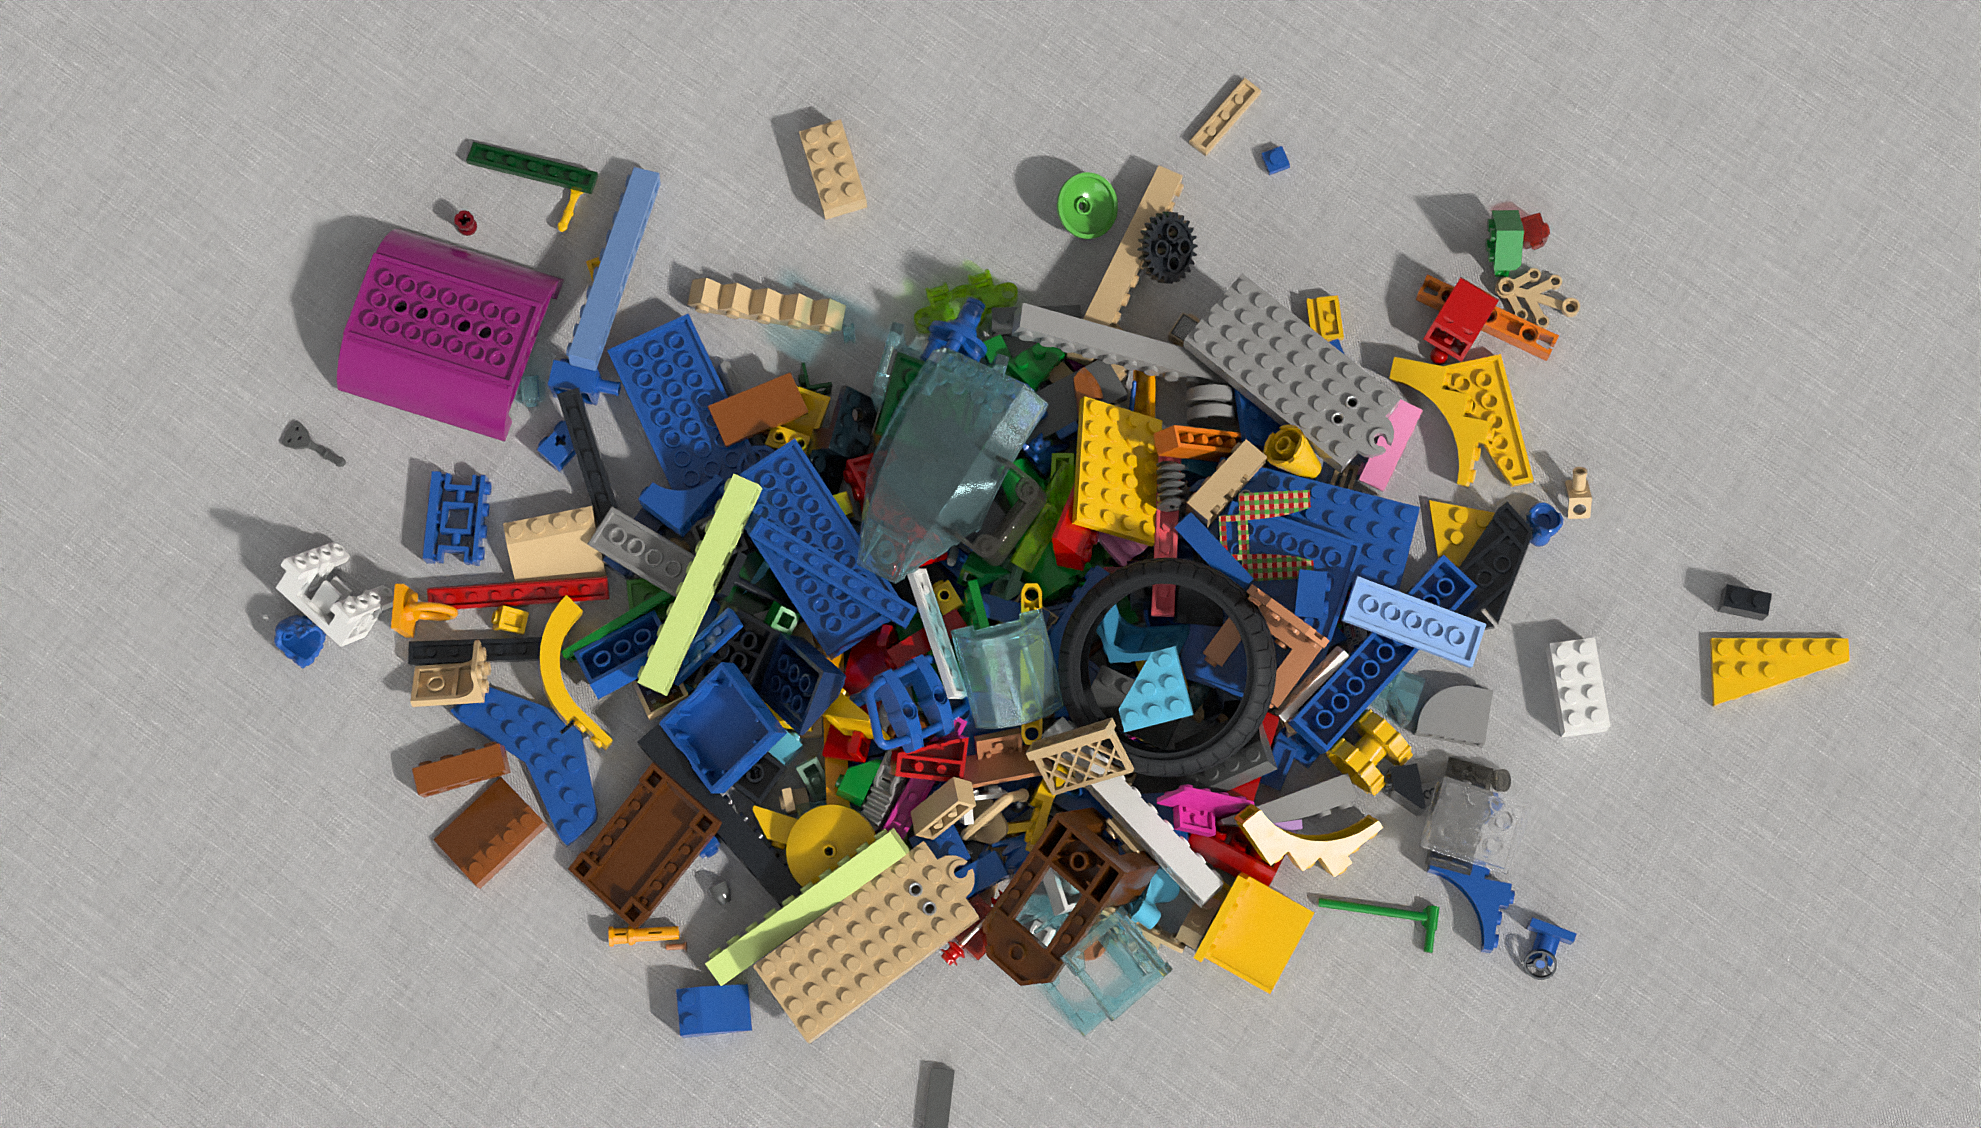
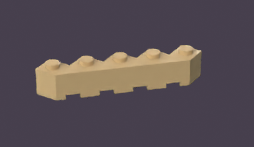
M709 278L692 280L687 305L696 308V312L702 314L712 313L724 315L732 319L754 320L762 324L771 323L788 326L792 329L813 330L826 335L841 331L846 305L830 298L813 300L800 293L783 295L769 288L752 290L739 283L722 285Z

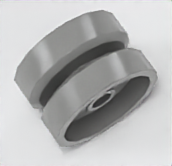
M1213 384L1196 386L1186 390V405L1191 407L1186 412L1187 424L1189 426L1217 428L1231 425L1236 421L1235 408L1231 406L1235 400L1232 387Z

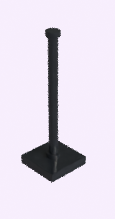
M737 552L731 556L712 599L720 601L728 597L732 588L736 585L770 603H773L775 600L799 613L794 604L740 578L739 573L747 555Z

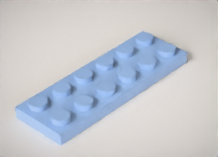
M1358 576L1355 578L1341 620L1468 668L1473 667L1486 624Z

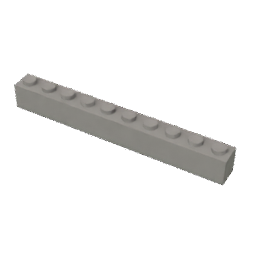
M1022 303L1015 311L1012 336L1019 337L1022 341L1037 342L1044 347H1055L1066 353L1080 354L1084 358H1094L1102 360L1106 364L1120 365L1127 370H1138L1149 376L1163 377L1167 381L1185 383L1189 387L1213 384L1228 385L1223 378L1184 347Z

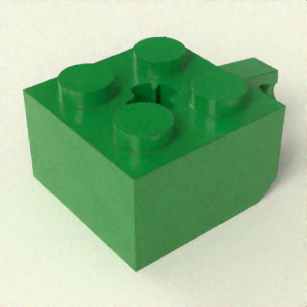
M1492 210L1491 219L1487 220V231L1490 232V238H1486L1485 244L1486 252H1488V262H1492L1495 277H1508L1510 270H1516L1521 266L1524 228L1519 210Z

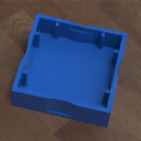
M721 662L699 683L695 691L688 698L681 701L659 722L675 746L688 758L693 770L711 793H725L787 734L734 663Z

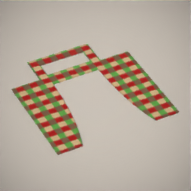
M1310 490L1238 493L1239 515L1219 516L1220 543L1226 549V522L1238 521L1239 554L1231 555L1237 561L1242 560V566L1254 578L1252 581L1298 579L1299 569L1314 571L1313 560L1277 554H1250L1248 520L1277 517L1310 508Z

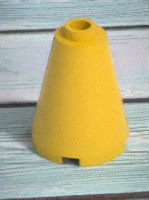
M1291 424L1279 427L1281 430L1276 434L1272 432L1265 442L1264 455L1267 456V461L1271 465L1296 476L1311 480L1319 475L1322 467L1301 429Z

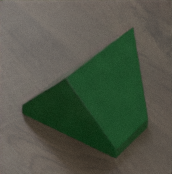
M970 553L961 569L957 583L967 588L968 581L977 579L979 589L1012 572Z

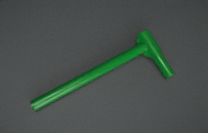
M1319 898L1318 907L1421 921L1422 926L1426 929L1423 952L1433 953L1440 907L1428 905L1423 909V912Z

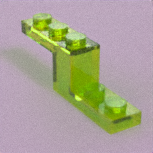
M1061 460L1030 513L1028 519L1032 521V524L1010 562L1029 573H1032L1052 539L1062 514L1060 510L1069 497L1075 483L1076 467L1064 460Z

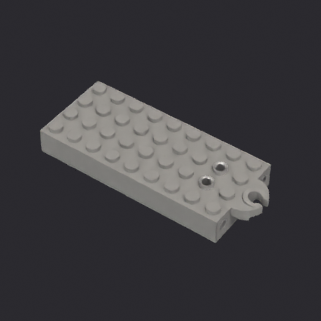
M1243 273L1184 339L1183 347L1278 424L1281 426L1291 424L1301 429L1313 451L1339 473L1346 468L1358 453L1368 458L1384 454L1386 449L1383 446L1376 445L1374 442L1376 436H1383L1387 444L1391 446L1394 439V429L1388 418L1398 407L1400 399Z

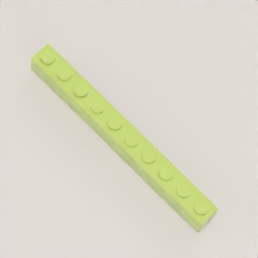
M733 474L732 478H729L725 483V493L722 499L717 501L714 508L716 513L713 519H710L706 524L705 537L696 546L695 553L697 554L686 568L687 576L684 582H681L677 587L676 600L669 605L666 613L668 617L657 631L658 639L655 645H651L648 650L647 657L649 658L646 665H643L638 672L637 677L639 680L637 683L665 696L668 695L762 491V487L759 484L736 474Z
M894 828L889 831L883 829L874 836L876 840L870 845L865 842L856 849L857 854L852 858L849 855L845 856L837 862L838 868L833 871L830 868L818 876L820 880L813 885L812 882H809L800 889L802 893L796 898L792 894L782 902V908L777 911L775 908L771 909L763 915L765 920L761 923L753 922L745 928L747 933L741 937L736 934L727 941L728 946L721 950L718 947L708 955L710 959L705 965L718 983L723 986L904 857L910 850Z

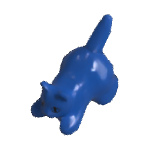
M1040 433L1030 444L1021 441L1019 445L1023 449L1026 458H1029L1039 472L1046 476L1051 472L1052 453L1064 452L1069 445H1050L1051 442L1044 441L1043 433Z

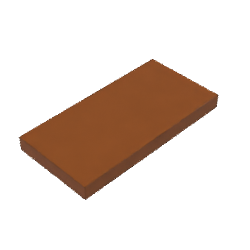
M791 372L708 406V410L725 447L808 414V409Z

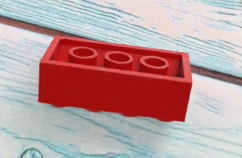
M1073 485L1053 533L1052 542L1057 566L1083 571L1086 562L1089 563L1091 560L1093 545L1098 543L1099 531L1072 524Z
M1215 817L1216 835L1207 837L1191 834L1188 840L1189 848L1195 854L1199 853L1206 862L1222 869L1235 878L1243 872L1268 887L1285 857L1284 855L1279 862L1269 865L1261 859L1240 827L1218 826L1217 821L1224 819L1220 817Z

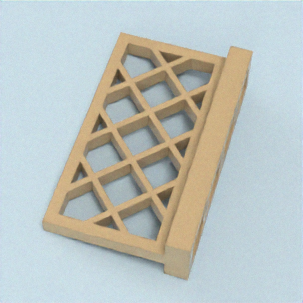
M1113 718L1033 741L1026 752L1029 761H1035L1052 795L1129 774L1134 770L1114 731L1116 724ZM1110 738L1114 745L1113 750L1102 746V740ZM1087 745L1094 748L1093 756L1082 752V746ZM1067 751L1074 754L1073 762L1062 758V752ZM1098 751L1110 756L1108 763L1096 758ZM1047 757L1054 760V767L1045 765L1042 758ZM1078 757L1090 762L1088 769L1076 764ZM1113 758L1122 761L1125 767L1119 769L1111 765ZM1058 763L1070 768L1068 775L1056 770ZM1093 763L1105 768V772L1097 774L1091 771ZM1073 769L1085 774V778L1078 780L1071 777ZM1053 776L1065 780V784L1056 787Z

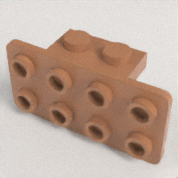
M1019 728L974 736L976 755L966 756L963 780L972 782V787L975 789L977 787L1042 775L1035 761H1029L1026 755L1030 745L1022 746L1021 731ZM1042 758L1045 765L1053 768L1050 758Z

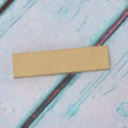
M1244 77L1189 140V144L1204 156H1207L1261 94V90Z

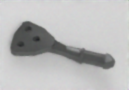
M298 421L287 431L282 442L288 448H308L316 451L325 460L331 461L338 467H343L346 464L342 456L340 457L331 452V450L324 449L314 443L309 431Z

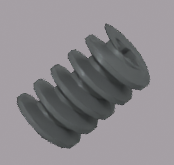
M1162 461L1156 464L1158 467L1156 470L1158 475L1156 479L1158 484L1157 492L1159 493L1157 495V501L1159 502L1157 509L1164 512H1174L1180 509V505L1186 504V500L1179 498L1186 495L1184 490H1179V488L1185 487V482L1179 481L1185 478V474L1179 472L1185 469V465L1173 461Z

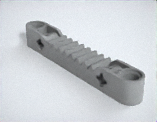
M899 748L890 749L885 754L875 775L874 786L870 789L871 794L866 797L868 801L863 804L864 810L859 812L869 821L876 834L883 828L908 779L907 777H898L889 773L892 750Z

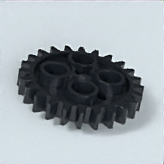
M1163 211L1162 213H1156V217H1150L1151 223L1144 224L1147 230L1140 231L1144 236L1143 239H1138L1142 243V247L1137 249L1142 252L1139 260H1144L1141 267L1148 268L1146 275H1152L1151 280H1157L1158 283L1173 284V282H1180V278H1186L1185 272H1191L1189 265L1195 264L1192 256H1197V254L1193 252V249L1198 247V245L1193 244V240L1197 238V236L1191 235L1194 227H1188L1190 221L1184 220V215H1178V212Z

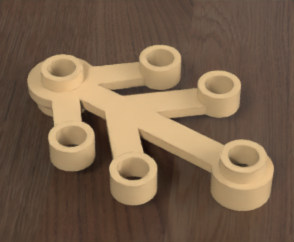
M1531 268L1528 273L1515 279L1503 277L1495 285L1496 294L1500 298L1508 300L1514 315L1517 316V313H1523L1525 317L1522 319H1527L1528 312L1521 307L1517 297L1523 298L1536 319L1535 325L1544 329L1549 325V318L1543 314L1538 303L1561 310L1567 317L1576 316L1580 310V303L1575 298H1567L1561 301L1541 294L1549 289L1556 290L1561 286L1562 279L1559 275H1552L1549 280L1528 290L1520 288V286L1527 282L1536 283L1540 279L1541 273L1537 268ZM1530 273H1536L1537 278H1531ZM1556 279L1559 284L1553 285L1551 280ZM1508 286L1510 291L1505 292L1502 287ZM1571 306L1573 307L1574 311L1568 312L1566 310V307ZM1543 319L1546 324L1540 325L1538 320Z

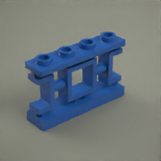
M432 471L423 560L426 564H435L436 562L444 564L445 553L464 554V563L466 565L474 564L475 566H480L481 560H484L485 547H482L483 538L487 537V525H484L485 517L489 516L487 495H491L492 483L489 482L486 475H473L472 486L452 484L453 477L450 473L442 474L438 471ZM480 485L476 512V505L474 503H464L465 493H478V486ZM443 487L447 492H456L455 502L443 501L442 506ZM449 509L469 510L467 529L447 528ZM440 526V533L442 535H450L452 539L451 546L438 545L437 553ZM475 528L473 555L471 556L472 549L460 546L461 536L473 537Z

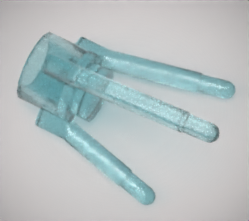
M1049 907L1018 922L1025 924L1048 915L1046 916L1047 921L1036 928L1034 933L1037 934L1051 925L1053 928L1057 926L1055 936L1069 914L1064 913L1054 916L1052 907Z

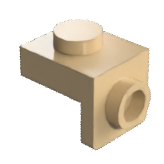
M791 787L782 789L783 795L779 796L782 809H786L788 815L810 810L805 787L794 790Z

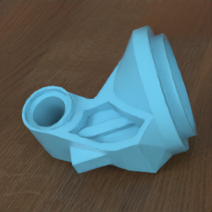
M1161 866L1137 901L1129 903L1132 907L1130 911L1131 920L1135 923H1141L1148 929H1152L1161 917V912L1155 904L1168 903L1174 900L1180 892V886Z

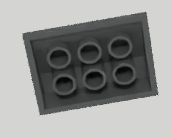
M1231 718L1175 743V750L1191 748L1207 742L1219 733ZM1263 723L1253 737L1236 754L1206 771L1178 777L1180 785L1188 784L1196 789L1206 788L1214 793H1225L1277 770L1278 768Z

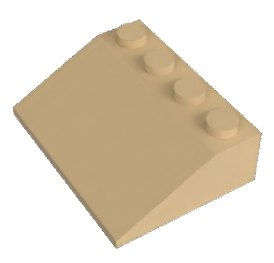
M592 506L503 523L515 582L607 576L605 564L602 561L604 559L603 554L588 545V542L598 528Z

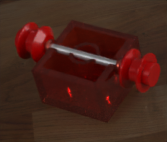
M998 890L999 895L1001 896L1003 892L1001 890ZM979 895L969 904L974 908L980 919L953 938L957 944L949 941V948L947 950L940 949L943 952L940 957L949 966L953 963L957 966L956 960L958 957L965 958L962 949L976 961H979L986 953L987 939L986 933H983L982 923L993 906L990 907ZM991 897V903L993 906L995 905L999 897L997 899Z

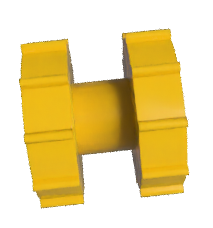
M1367 709L1353 722V728L1361 736L1359 741L1353 746L1344 738H1339L1326 752V756L1343 775L1348 773L1353 785H1356L1366 794L1375 796L1386 785L1384 776L1375 766L1383 758L1394 766H1403L1413 754L1411 753V746L1408 745L1399 732L1384 718L1374 713L1371 709Z

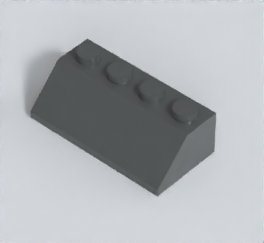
M1102 665L1091 688L1103 714L1107 719L1113 718L1116 728L1124 732L1119 708L1135 680ZM1182 718L1125 733L1158 749H1166Z

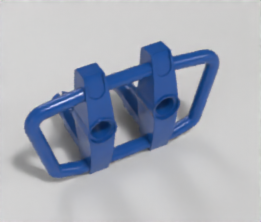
M921 654L906 661L902 667L893 671L889 669L874 676V681L868 687L864 688L861 692L850 695L849 699L858 707L867 705L874 741L881 749L890 750L902 746L906 753L913 752L924 747L923 739L932 734L940 738L954 732V720L970 709L971 696L967 691L968 696L962 699V704L953 711L951 710L945 688L930 665L936 663L934 655L923 656ZM913 686L918 703L930 726L921 729L917 707L905 688ZM882 700L887 718L897 738L890 740L883 738L876 702Z

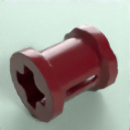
M463 210L455 215V225L462 235L471 236L476 232L477 222L469 211Z

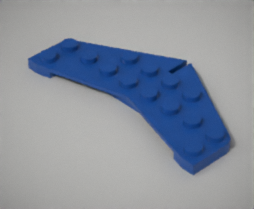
M489 687V692L485 693L484 703L457 704L450 710L460 722L492 742L503 745L506 751L526 763L555 829L567 846L571 845L596 823L598 812L582 732L572 725L561 734L574 720L565 725L553 709Z

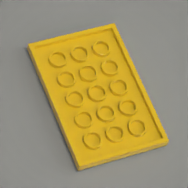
M1085 396L1080 399L1072 524L1152 547L1154 545L1157 500L1156 479L1158 478L1156 474L1158 467L1156 464L1158 463L1159 456L1155 448L1153 434L1162 430L1163 420Z

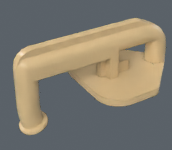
M1019 789L1005 793L995 802L992 799L977 800L976 806L973 808L974 824H969L962 830L960 834L962 840H975L987 844L999 842L1008 833V824L1001 811L1012 802L1027 801L1029 798L1028 791L1026 789Z

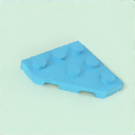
M1176 646L1151 652L1119 708L1124 732L1194 715Z

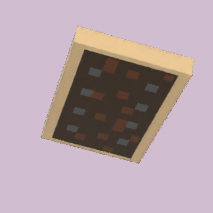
M639 678L632 681L650 721L674 709L681 701L689 697L683 682L679 686L672 684L668 695L665 696L637 683Z

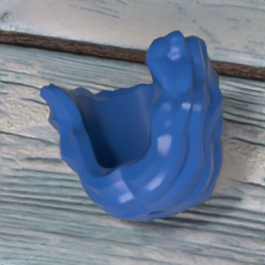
M293 615L277 624L274 643L285 653L287 658L292 659L294 663L304 669L314 662L315 657L319 656L320 651L324 647L323 643L326 639V633L307 616Z

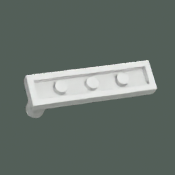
M1336 646L1284 699L1279 708L1276 707L1273 712L1284 722L1290 720L1304 702L1350 656L1342 648Z

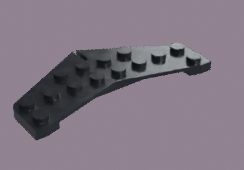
M1508 501L1498 508L1491 522L1458 568L1477 587L1454 612L1485 623V630L1493 629L1495 626L1482 611L1485 610L1499 625L1533 536L1531 527Z

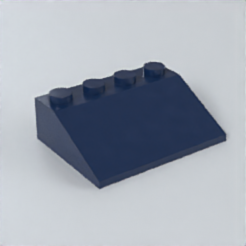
M780 633L757 694L799 735H804L838 698L844 686L846 675L804 637Z

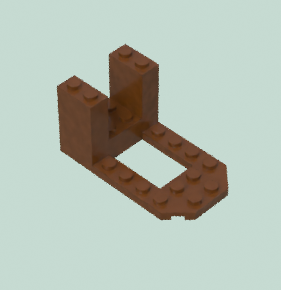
M1094 807L1055 814L982 923L983 933H986L987 946H985L987 957L1020 986L1054 982L1105 908L1137 901L1160 867L1145 851L1119 855L1099 838L1107 827V819ZM1051 867L1076 888L1082 896L1049 945L1046 946L1018 922L1016 917Z

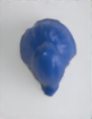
M1544 502L1536 503L1526 513V522L1531 527L1533 534L1530 543L1536 547L1545 546L1550 541V537L1562 528L1564 519L1561 513L1556 512L1550 504Z

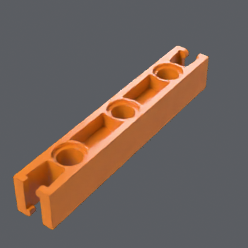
M1427 274L1416 300L1440 311L1445 304L1441 297L1444 295L1449 296L1454 286ZM1427 286L1438 292V295L1434 296L1423 291ZM1495 306L1490 315L1492 321H1486L1481 331L1547 361L1553 349H1546L1537 344L1536 341L1539 339L1554 347L1559 335ZM1529 333L1533 339L1526 340L1522 334Z

